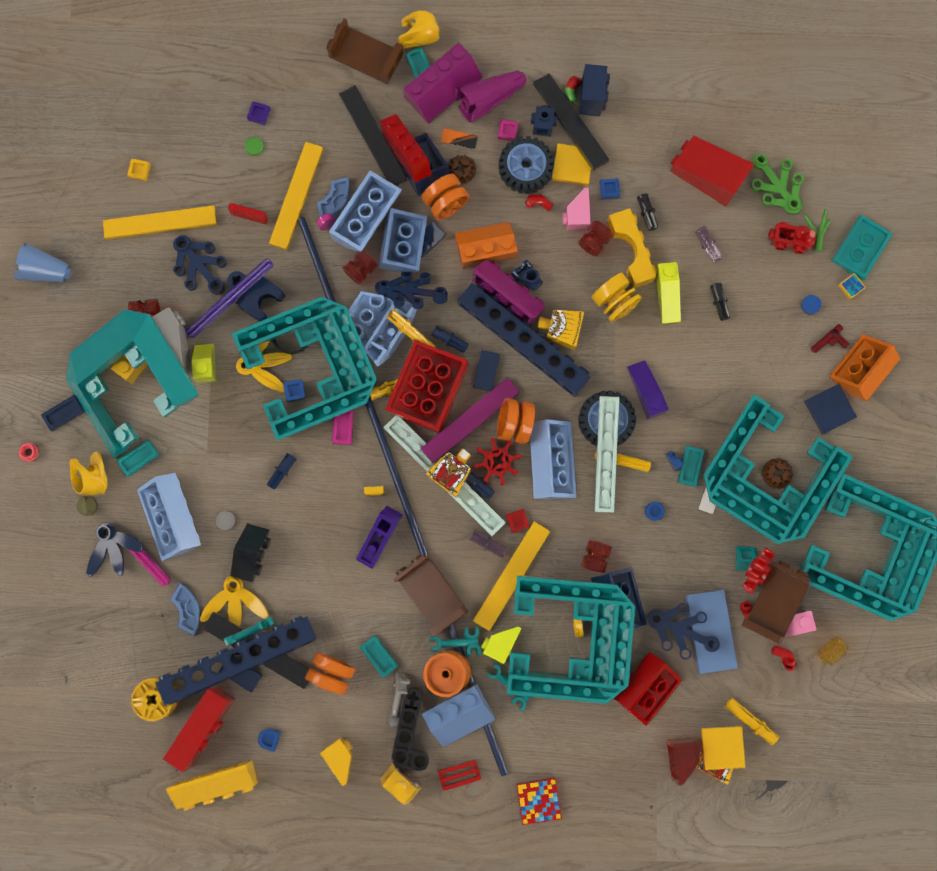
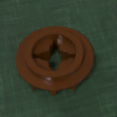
M457 155L450 159L448 163L450 174H455L460 184L468 183L475 177L476 164L472 158L466 155ZM459 163H461L463 167H466L464 169V175L461 173L460 170H456L459 168Z
M780 458L767 461L762 469L764 482L775 489L786 487L794 475L792 473V466L786 460ZM775 468H777V470H784V472L780 475L781 478H779L778 476L771 477V475H773V473L776 472Z

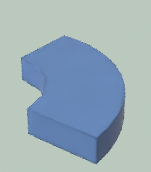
M349 177L331 181L329 194L323 200L317 202L320 217L328 213L336 216L343 209L350 194Z
M179 583L170 599L179 610L180 620L177 627L196 636L201 622L200 606L193 592L184 584Z

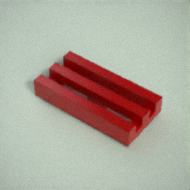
M229 203L228 210L232 216L267 225L268 217L265 212Z
M476 759L438 770L443 791L481 780ZM471 765L474 766V769L454 774L445 778L443 777V774L449 773ZM476 773L474 777L448 785L445 784L447 781Z

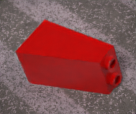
M693 135L690 141L686 139L680 148L683 150L680 155L676 154L670 164L673 166L670 172L726 207L754 164Z

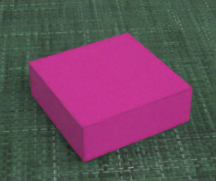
M501 119L498 139L507 141L515 139L519 122Z

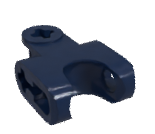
M239 271L232 272L227 279L230 288L232 289L237 285L235 281L240 282L246 275ZM262 277L239 297L235 304L260 322L268 319L266 314L260 309L261 302L266 298H273L281 302L286 295L280 288L265 277Z

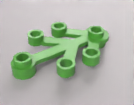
M764 154L755 155L751 162L754 164L753 168L762 170L772 184L763 183L760 179H754L750 185L753 191L760 190L780 194L783 198L777 199L772 194L767 193L761 199L764 206L783 207L788 214L792 215L799 213L803 207L801 199L798 198L800 185L804 181L803 175L797 173L792 177L791 183L793 186L790 195L786 188L789 170L792 168L793 162L790 159L782 161L780 164L781 175L779 180L767 164V157ZM758 158H761L764 162L760 163ZM784 163H788L789 167H785ZM795 178H799L800 182H796ZM754 183H758L760 187H755ZM768 197L770 202H766L765 198ZM791 202H794L796 207H792Z

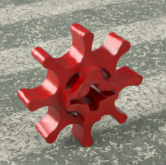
M491 438L492 449L490 451H483L480 447L477 448V452L484 456V461L480 464H474V469L483 467L487 470L488 474L483 480L485 483L488 482L490 476L496 475L500 479V485L503 486L505 484L503 479L504 473L511 472L514 476L518 475L519 472L512 469L511 462L513 460H520L521 455L511 456L508 454L507 449L511 446V441H507L504 448H498L495 445V438ZM500 455H502V458H501V463H502V465H501V464H498V465L495 466V468L493 469V466H494V460H493V459H496V460H497L498 457H500Z
M765 547L761 556L759 555L753 559L745 574L748 578L742 586L744 587L743 590L753 595L757 586L759 587L765 583L773 568L770 564L775 558L774 551Z

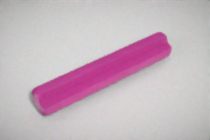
M144 549L142 552L129 550L161 586H166L171 581L169 576Z

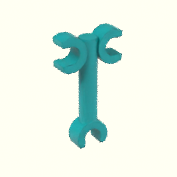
M267 617L251 627L224 638L226 646H230L258 631L275 625L272 617Z
M475 627L474 635H470L468 628H465L463 634L466 639L441 640L437 636H432L429 638V642H436L437 647H431L430 652L435 653L440 648L468 646L465 651L467 657L471 655V649H475L477 656H480L482 651L477 639L479 629Z
M494 664L493 666L497 669V674L491 675L488 672V677L499 680L507 687L508 677L501 673V669L497 664ZM518 695L512 699L511 704L514 705L518 700L522 701V706L519 710L523 711L526 708V702L531 696Z

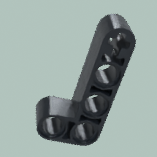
M412 687L404 695L391 760L398 767L423 771L428 767L429 756L425 751L412 748L423 694L419 688ZM413 691L419 697L414 702V706L418 707L417 709L405 707L406 704L410 705L411 698L408 697V694L411 695ZM405 712H413L415 719L412 722L406 721L404 719ZM403 731H407L411 736V739L407 742L400 739V733ZM402 751L406 754V759L398 761L395 754ZM423 756L426 759V763L419 766L415 763V758Z

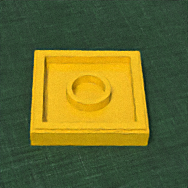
M558 143L552 181L588 186L591 167L576 146Z
M742 726L701 728L704 770L745 768Z

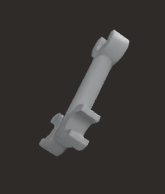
M398 672L395 673L396 683L393 682V687L396 688L391 714L387 718V724H390L389 727L394 728L398 727V714L402 696L407 694L406 685L410 683L409 679H405L404 673Z

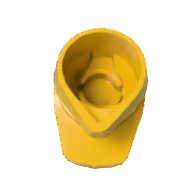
M415 11L402 19V26L410 27L408 32L398 37L399 44L403 45V48H416L438 41L439 27L432 13Z
M99 451L94 452L90 456V464L87 469L79 463L77 458L70 459V479L73 489L77 494L94 496L102 495L106 492L108 479ZM77 470L79 471L81 478L78 477Z

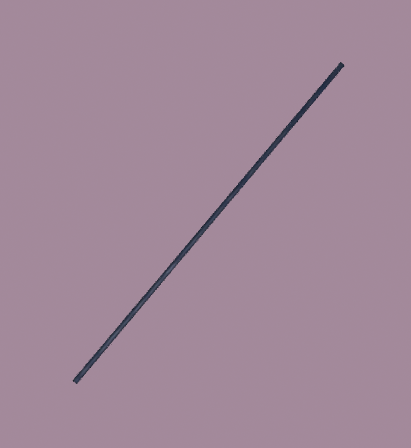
M305 217L299 218L298 222L326 299L336 302ZM369 396L365 405L421 556L428 555L376 410ZM452 624L447 628L450 638L459 639L456 628ZM454 647L455 651L465 656L463 647ZM472 672L468 683L469 688L476 685ZM489 723L483 726L500 774L505 776L509 773Z

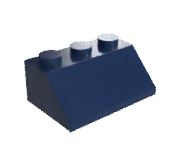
M632 567L591 578V581L595 583L617 584L635 605L634 628L647 625Z

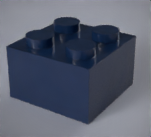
M585 64L581 80L578 115L600 117L602 110H605L609 94L607 88L610 82V73H607L608 66Z

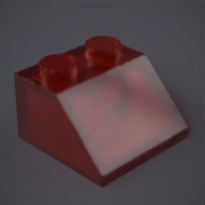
M691 737L666 740L671 778L679 786L686 782L700 763L699 756H702L701 744H698Z

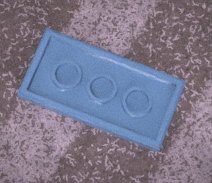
M718 590L685 595L686 604L689 607V618L695 616L700 611L707 614V621L691 625V630L705 637L714 636L720 641L719 649L715 652H709L703 644L693 640L698 674L738 668L725 591ZM699 614L698 620L704 621L705 615ZM710 640L708 642V646L710 648H714L716 646V642L714 640Z

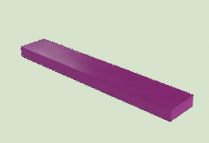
M507 377L420 450L434 464L501 408L505 398L513 399L520 391Z

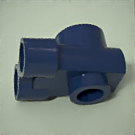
M525 260L511 273L517 281L520 280L532 291H535L543 284L538 271L533 269V265L528 260Z

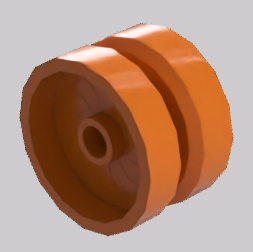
M448 174L432 183L423 192L421 198L427 207H432L431 213L439 221L459 211L468 202L470 195L465 188L460 187V181L455 174Z
M504 399L497 422L498 440L510 441L513 437L515 443L527 444L534 425L535 407L533 403L522 401L518 404L516 399Z
M445 650L431 657L426 663L423 671L424 682L433 694L440 697H451L468 685L471 678L469 661L460 652Z
M316 652L312 662L322 670L309 668L305 679L324 690L345 695L349 685L339 677L351 679L356 668L336 658Z

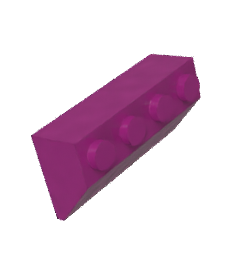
M458 42L403 89L404 98L429 124L456 101V88L481 80L483 76L470 53Z
M485 260L472 272V282L482 286L488 295L496 297L504 308L511 309L515 313V317L519 320L523 319L531 327L544 312V302L540 298H534L530 295V291L525 286H519L514 282L515 279L510 274H504L495 262Z

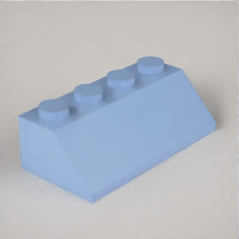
M369 171L329 231L331 239L347 249L362 252L402 189L374 172Z
M549 419L535 421L530 436L534 499L577 498L572 423Z
M176 473L156 476L137 489L162 561L189 552L201 545Z

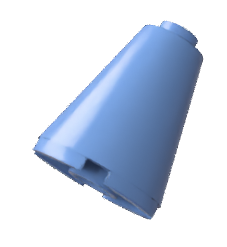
M24 243V246L22 245L18 252L15 264L18 265L19 269L18 271L14 270V278L22 281L64 283L66 279H70L72 269L69 268V264L28 243Z

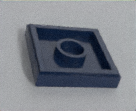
M839 384L804 401L822 435L857 417Z

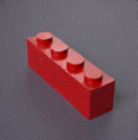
M394 114L381 120L380 125L384 138L413 181L418 182L432 175L427 156L398 115Z

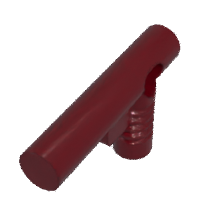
M837 324L811 347L812 352L817 353L827 343L834 346L837 342L845 349L850 343L840 334L843 330L842 325Z

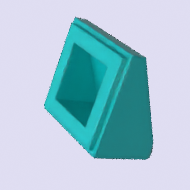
M736 546V570H748L753 559L757 557L756 547Z

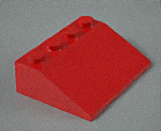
M414 340L385 410L424 429L439 434L443 430L469 368L468 360Z

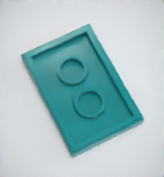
M861 214L831 262L851 274L855 273L859 279L864 281L893 233Z

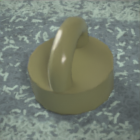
M87 496L78 500L77 510L81 515L91 516L97 511L98 504L94 498Z

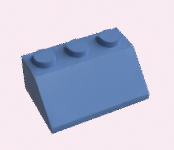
M390 208L385 218L378 268L394 272L419 271L427 216Z
M478 684L422 713L431 733L443 747L496 720Z

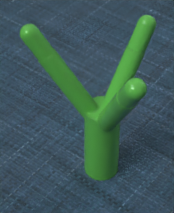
M824 209L819 232L807 215L804 216L810 228L816 233L814 248L816 252L822 251L823 234L831 222V219H828L825 223L827 209Z

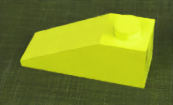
M677 262L660 263L656 267V284L661 323H680Z

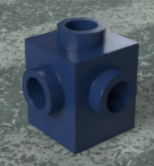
M547 105L536 106V113H532L530 123L534 124L533 135L551 137L552 127H556L558 117L554 115L555 108Z

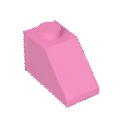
M584 188L567 206L566 213H563L562 218L563 224H566V231L589 230L591 224L589 188Z
M812 611L797 612L785 637L817 630Z

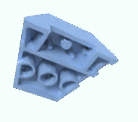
M361 291L348 311L366 354L378 367L392 357L406 335L399 332L398 327L386 318L388 313L392 312V309H396L405 319H409L412 324L417 309H414L408 301H405L404 306L396 307L388 297Z

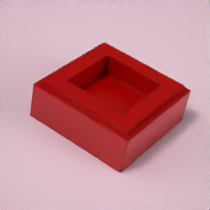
M524 509L505 515L511 533L530 527Z

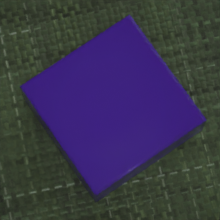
M252 101L247 120L266 125L271 110L270 106Z

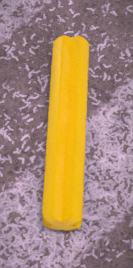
M617 453V465L649 472L651 468L650 461Z

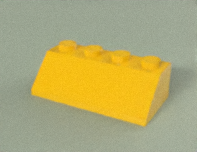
M249 760L176 782L167 787L166 791L176 809L183 808L186 811L195 808L196 803L203 802V805L215 802L216 797L222 796L223 799L234 796V792L239 790L242 793L254 790L253 786L258 784L253 761Z

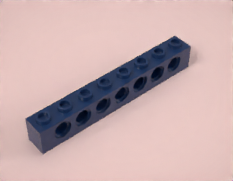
M471 283L459 297L458 305L573 397H576L591 378L588 375L589 372L584 367L575 365L574 360L569 355L565 354L564 356L560 353V349L555 344L546 342L544 340L545 337L540 332L531 330L529 328L530 325L526 321L517 319L511 309L502 307L496 297L488 296L482 286ZM479 300H482L486 303V305L484 307H478L475 303ZM492 312H498L500 314V317L498 319L491 318L490 314ZM511 323L515 326V329L508 331L505 325ZM527 335L530 341L524 343L519 337ZM542 347L545 352L537 354L534 349ZM555 358L559 361V365L552 366L549 360ZM571 370L574 373V377L567 378L564 375V371Z
M298 616L291 620V624L275 626L272 628V632L265 634V632L259 633L254 636V640L249 642L243 640L235 644L236 648L229 651L227 648L216 652L217 656L209 659L207 656L198 660L197 665L192 667L186 665L179 668L178 673L174 675L167 673L158 678L159 681L155 682L164 706L172 705L314 642L316 636L308 618ZM294 630L298 637L291 640L287 637V632ZM275 638L279 641V646L272 648L268 645V641ZM251 647H259L261 653L258 656H252L249 652ZM236 654L240 655L242 662L240 664H233L230 660L231 657ZM221 663L223 670L215 673L211 669L212 665ZM196 671L204 673V678L201 681L193 680L192 676ZM178 679L185 682V686L181 690L173 688L174 682Z

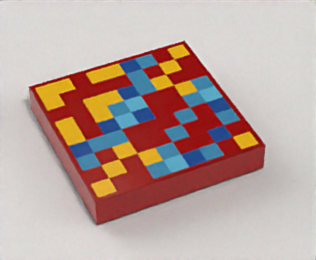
M556 778L516 783L522 825L562 819Z

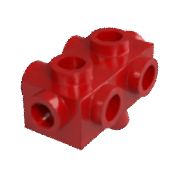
M780 222L773 229H770L768 239L771 240V245L775 246L776 250L784 251L788 248L794 249L793 252L796 254H804L814 247L816 233L807 226H792L788 222Z

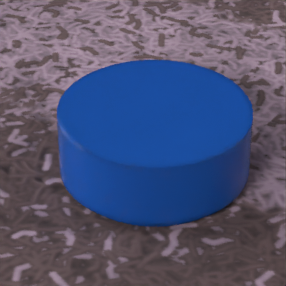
M808 295L801 302L803 312L808 315L817 313L822 305L821 300L815 295Z
M651 502L645 508V515L651 521H658L665 514L664 506L659 502Z

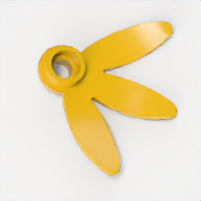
M270 341L259 345L261 352L265 350ZM265 354L263 357L266 363L249 370L242 367L244 363L243 358L238 359L236 369L240 374H252L254 378L266 387L279 392H285L283 383L273 374L261 368L286 363L292 359L291 354Z
M228 576L223 583L224 589L217 593L205 606L200 616V621L206 622L213 612L218 613L227 600L229 621L239 627L242 620L241 600L259 617L266 619L269 617V614L262 601L252 592L243 588V581L241 579ZM230 582H236L237 587H232Z

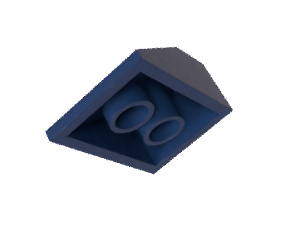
M427 133L414 139L427 156L432 175L414 182L400 162L418 197L436 180L450 174L448 164Z

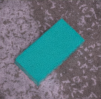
M422 47L405 53L415 78L430 67Z
M148 439L116 462L125 476L130 477L158 458L160 454Z
M688 445L685 446L682 458L683 466L680 467L677 483L697 487L705 450Z
M376 635L360 646V649L382 678L399 666Z

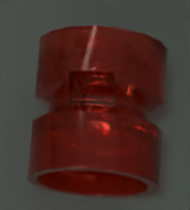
M594 221L587 229L588 233L583 234L578 244L585 252L597 257L604 248L603 244L609 242L613 237V233L603 223Z
M364 250L357 252L353 256L354 260H349L342 267L343 271L358 285L367 278V273L371 274L378 267L376 262Z
M148 299L144 303L141 300L129 301L128 310L150 314L151 317L161 312L157 299Z
M588 540L585 550L587 555L583 557L581 567L605 574L608 565L606 558L610 557L612 546Z

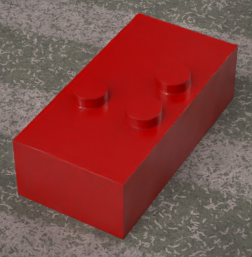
M216 686L208 688L163 760L181 772L192 768L201 752L207 747L212 735L215 732L218 733L224 722L222 719L235 701V698Z

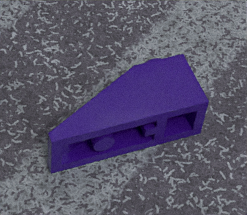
M646 361L628 366V372L647 420L665 414L669 408Z
M386 505L379 513L356 560L373 569L396 530L403 514Z

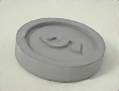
M229 511L220 512L216 517V525L221 530H230L235 525V516Z

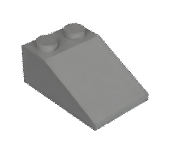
M167 307L152 318L185 372L189 374L188 334L184 327L187 323L177 310L173 311L170 307Z

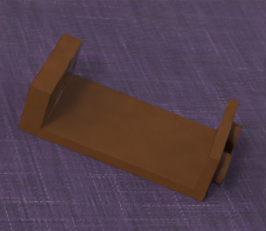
M345 18L341 24L337 25L335 36L327 44L329 58L387 85L404 55L403 45L396 42L395 46L391 47L350 28Z
M418 555L411 560L412 565L408 568L404 566L396 572L397 576L393 578V581L400 582L431 625L432 629L429 631L435 637L469 611L428 555Z
M779 561L778 563L772 562L773 568L748 619H744L742 626L781 645L811 584V580L807 578L809 574L799 569L797 572L790 570V565Z

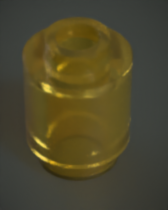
M832 638L818 650V658L825 665L829 664L832 666L846 654L848 646L841 638Z

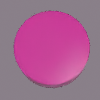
M331 213L324 214L317 220V225L320 230H328L333 227L336 219Z

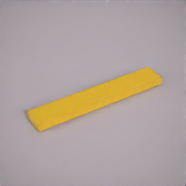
M305 141L269 245L288 250L324 150L322 146Z
M214 205L103 220L104 238L106 240L217 225Z
M535 521L533 522L473 619L474 622L490 631L516 589L517 575L524 576L551 531Z

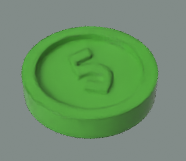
M257 137L247 139L245 150L249 155L257 156L262 153L264 145L261 139Z

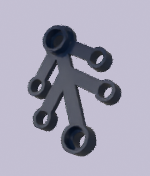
M186 235L176 237L173 242V247L178 252L176 265L173 268L175 275L178 277L185 275L186 269L183 264L186 254L190 259L188 276L184 283L187 290L194 291L197 288L195 277L196 270L198 269L207 280L211 293L215 295L221 294L224 291L223 282L218 278H214L204 264L224 268L227 265L226 259L223 256L196 255L192 251L204 250L207 254H213L216 250L215 245L212 242H192ZM182 243H186L184 248L180 247ZM211 245L212 249L206 250L207 246ZM220 259L224 260L221 265L218 264ZM178 268H182L181 273H177ZM190 282H194L192 287H188ZM220 285L219 290H214V287Z
M401 272V276L394 280H381L375 284L377 294L389 297L396 307L404 306L406 298L414 309L423 308V298L415 297L414 295L433 297V301L437 304H444L448 300V292L444 287H437L435 290L417 288L431 282V275L426 272L421 273L419 279L411 282L412 272ZM404 282H410L404 286H398Z
M681 603L676 608L665 612L660 609H654L649 612L647 622L652 628L657 629L662 641L661 647L664 651H670L673 648V642L668 639L665 627L673 631L680 649L679 655L684 660L689 659L692 653L687 648L683 635L703 644L709 652H715L719 649L720 641L714 636L705 637L686 628L697 623H705L707 621V614L700 611L695 616L676 623L668 619L679 614L686 615L689 612L687 604ZM680 606H686L687 611L685 613H681L679 611ZM699 614L705 615L704 621L698 620ZM659 615L661 618L660 622H654L653 617ZM710 640H714L716 642V646L714 648H710L708 646V642ZM664 642H670L671 647L665 649L663 646ZM683 650L689 651L687 658L682 656Z

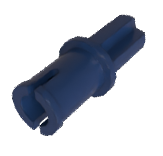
M438 325L432 332L431 336L446 343V346L450 345L462 353L468 348V343L454 336L455 333H449Z
M286 453L278 467L275 466L276 471L267 482V486L275 490L284 476H288V471L297 459L291 454Z
M470 471L466 482L472 486L473 490L478 491L486 499H490L495 491L482 481V477L479 478Z

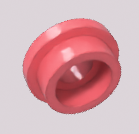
M24 443L19 448V456L23 461L32 462L38 457L39 449L33 443ZM29 449L32 450V454L30 456L27 455V451Z

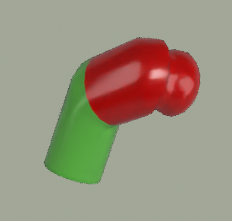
M570 77L564 88L570 104L577 102L575 89L582 83L580 77Z

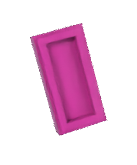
M354 409L334 417L332 444L352 445Z

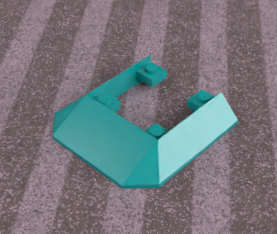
M319 297L231 333L247 370L266 363L259 345L292 331L295 332L301 348L317 341L322 346L334 375L316 383L323 401L288 415L281 398L263 405L277 441L367 404L377 379L347 307L324 297Z
M126 309L70 352L66 374L67 383L113 459L119 457L129 449V445L139 439L129 422H125L117 428L99 399L109 391L100 374L123 355L127 357L133 368H138L145 362L150 367L164 390V393L153 400L163 417H168L179 407L186 406L200 395L151 315Z
M753 394L703 474L709 501L776 544L802 539L814 523L853 456L838 446L834 447L821 438L816 437L806 454L821 464L803 494L787 485L778 500L746 481L755 463L743 457L740 453L758 424L774 433L785 416L771 408L769 403Z
M843 474L830 495L825 511L845 518L850 503L884 517L878 534L894 542L881 575L864 569L858 585L824 570L830 553L814 545H810L806 557L800 565V570L809 574L807 578L811 580L810 586L888 621H894L917 612L937 562V519L934 513Z
M517 575L514 614L533 616L535 598L574 601L573 620L592 621L589 659L569 657L568 674L529 671L530 653L510 651L507 694L607 704L628 687L635 605L617 584Z

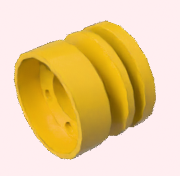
M623 273L612 277L591 296V299L598 307L608 305L603 314L608 315L613 312L608 318L611 323L625 317L642 300L640 294L632 297L637 291L635 288L628 291L625 290L630 281Z
M159 677L141 681L132 693L131 704L133 710L140 718L146 721H156L172 715L181 702L178 701L167 707L164 706L155 682L159 681ZM174 682L173 688L180 690L179 686ZM156 695L155 700L157 702L152 703L153 698L151 696Z

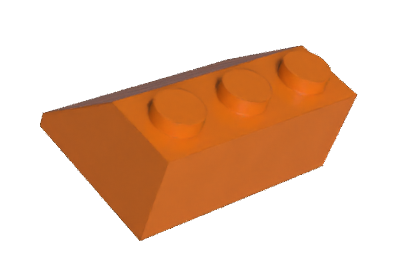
M509 222L454 233L462 269L479 266L485 260L500 262L517 258L518 250Z
M863 334L829 378L836 384H839L851 396L867 402L901 358L894 345Z

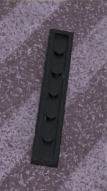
M547 74L534 81V87L546 104L551 108H555L554 115L558 116L557 120L591 169L595 170L608 163V156L552 76Z
M356 86L339 93L341 100L385 179L395 186L407 181L405 173Z
M215 612L211 614L203 630L224 641V638L244 630ZM250 635L242 640H239L238 642L230 646L236 648L235 644L243 640H246L247 642L254 640V635ZM254 646L250 648L249 652L252 656H258L261 650L259 647ZM286 654L262 664L305 689L309 682L305 679L309 668Z

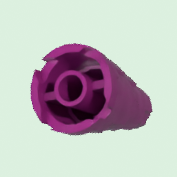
M517 70L460 86L455 89L456 101L461 100L458 108L463 117L469 123H473L523 88L527 79L523 72Z

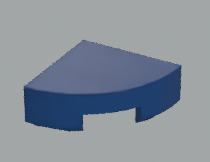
M670 451L665 454L674 471L683 466L681 459L676 458L675 452Z

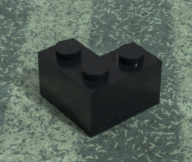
M247 523L233 550L231 577L253 583L255 577L260 576L263 568L260 562L263 560L264 550H268L271 543V538H268L269 529Z

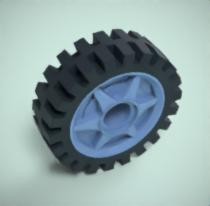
M521 136L518 140L515 138L511 143L508 142L506 147L503 148L499 159V173L502 181L505 182L507 187L510 186L511 190L514 192L518 190V193L521 194L522 192L530 194L531 191L535 193L538 189L544 188V185H547L551 179L554 169V158L552 152L549 151L550 148L547 145L545 146L542 140L539 142L538 138L530 139L531 136H526L525 139ZM529 163L531 166L525 168L521 164Z
M610 390L601 391L590 396L582 405L578 419L582 435L592 445H597L599 396L619 397L617 446L624 443L633 433L636 425L635 409L632 407V403L627 400V397L620 395L621 393H615Z

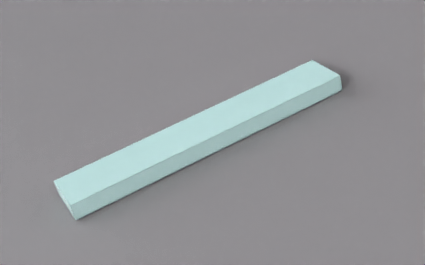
M599 396L595 512H614L619 397Z

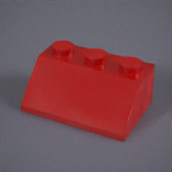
M649 652L636 670L629 676L628 687L613 699L647 726L682 682V679L665 662Z

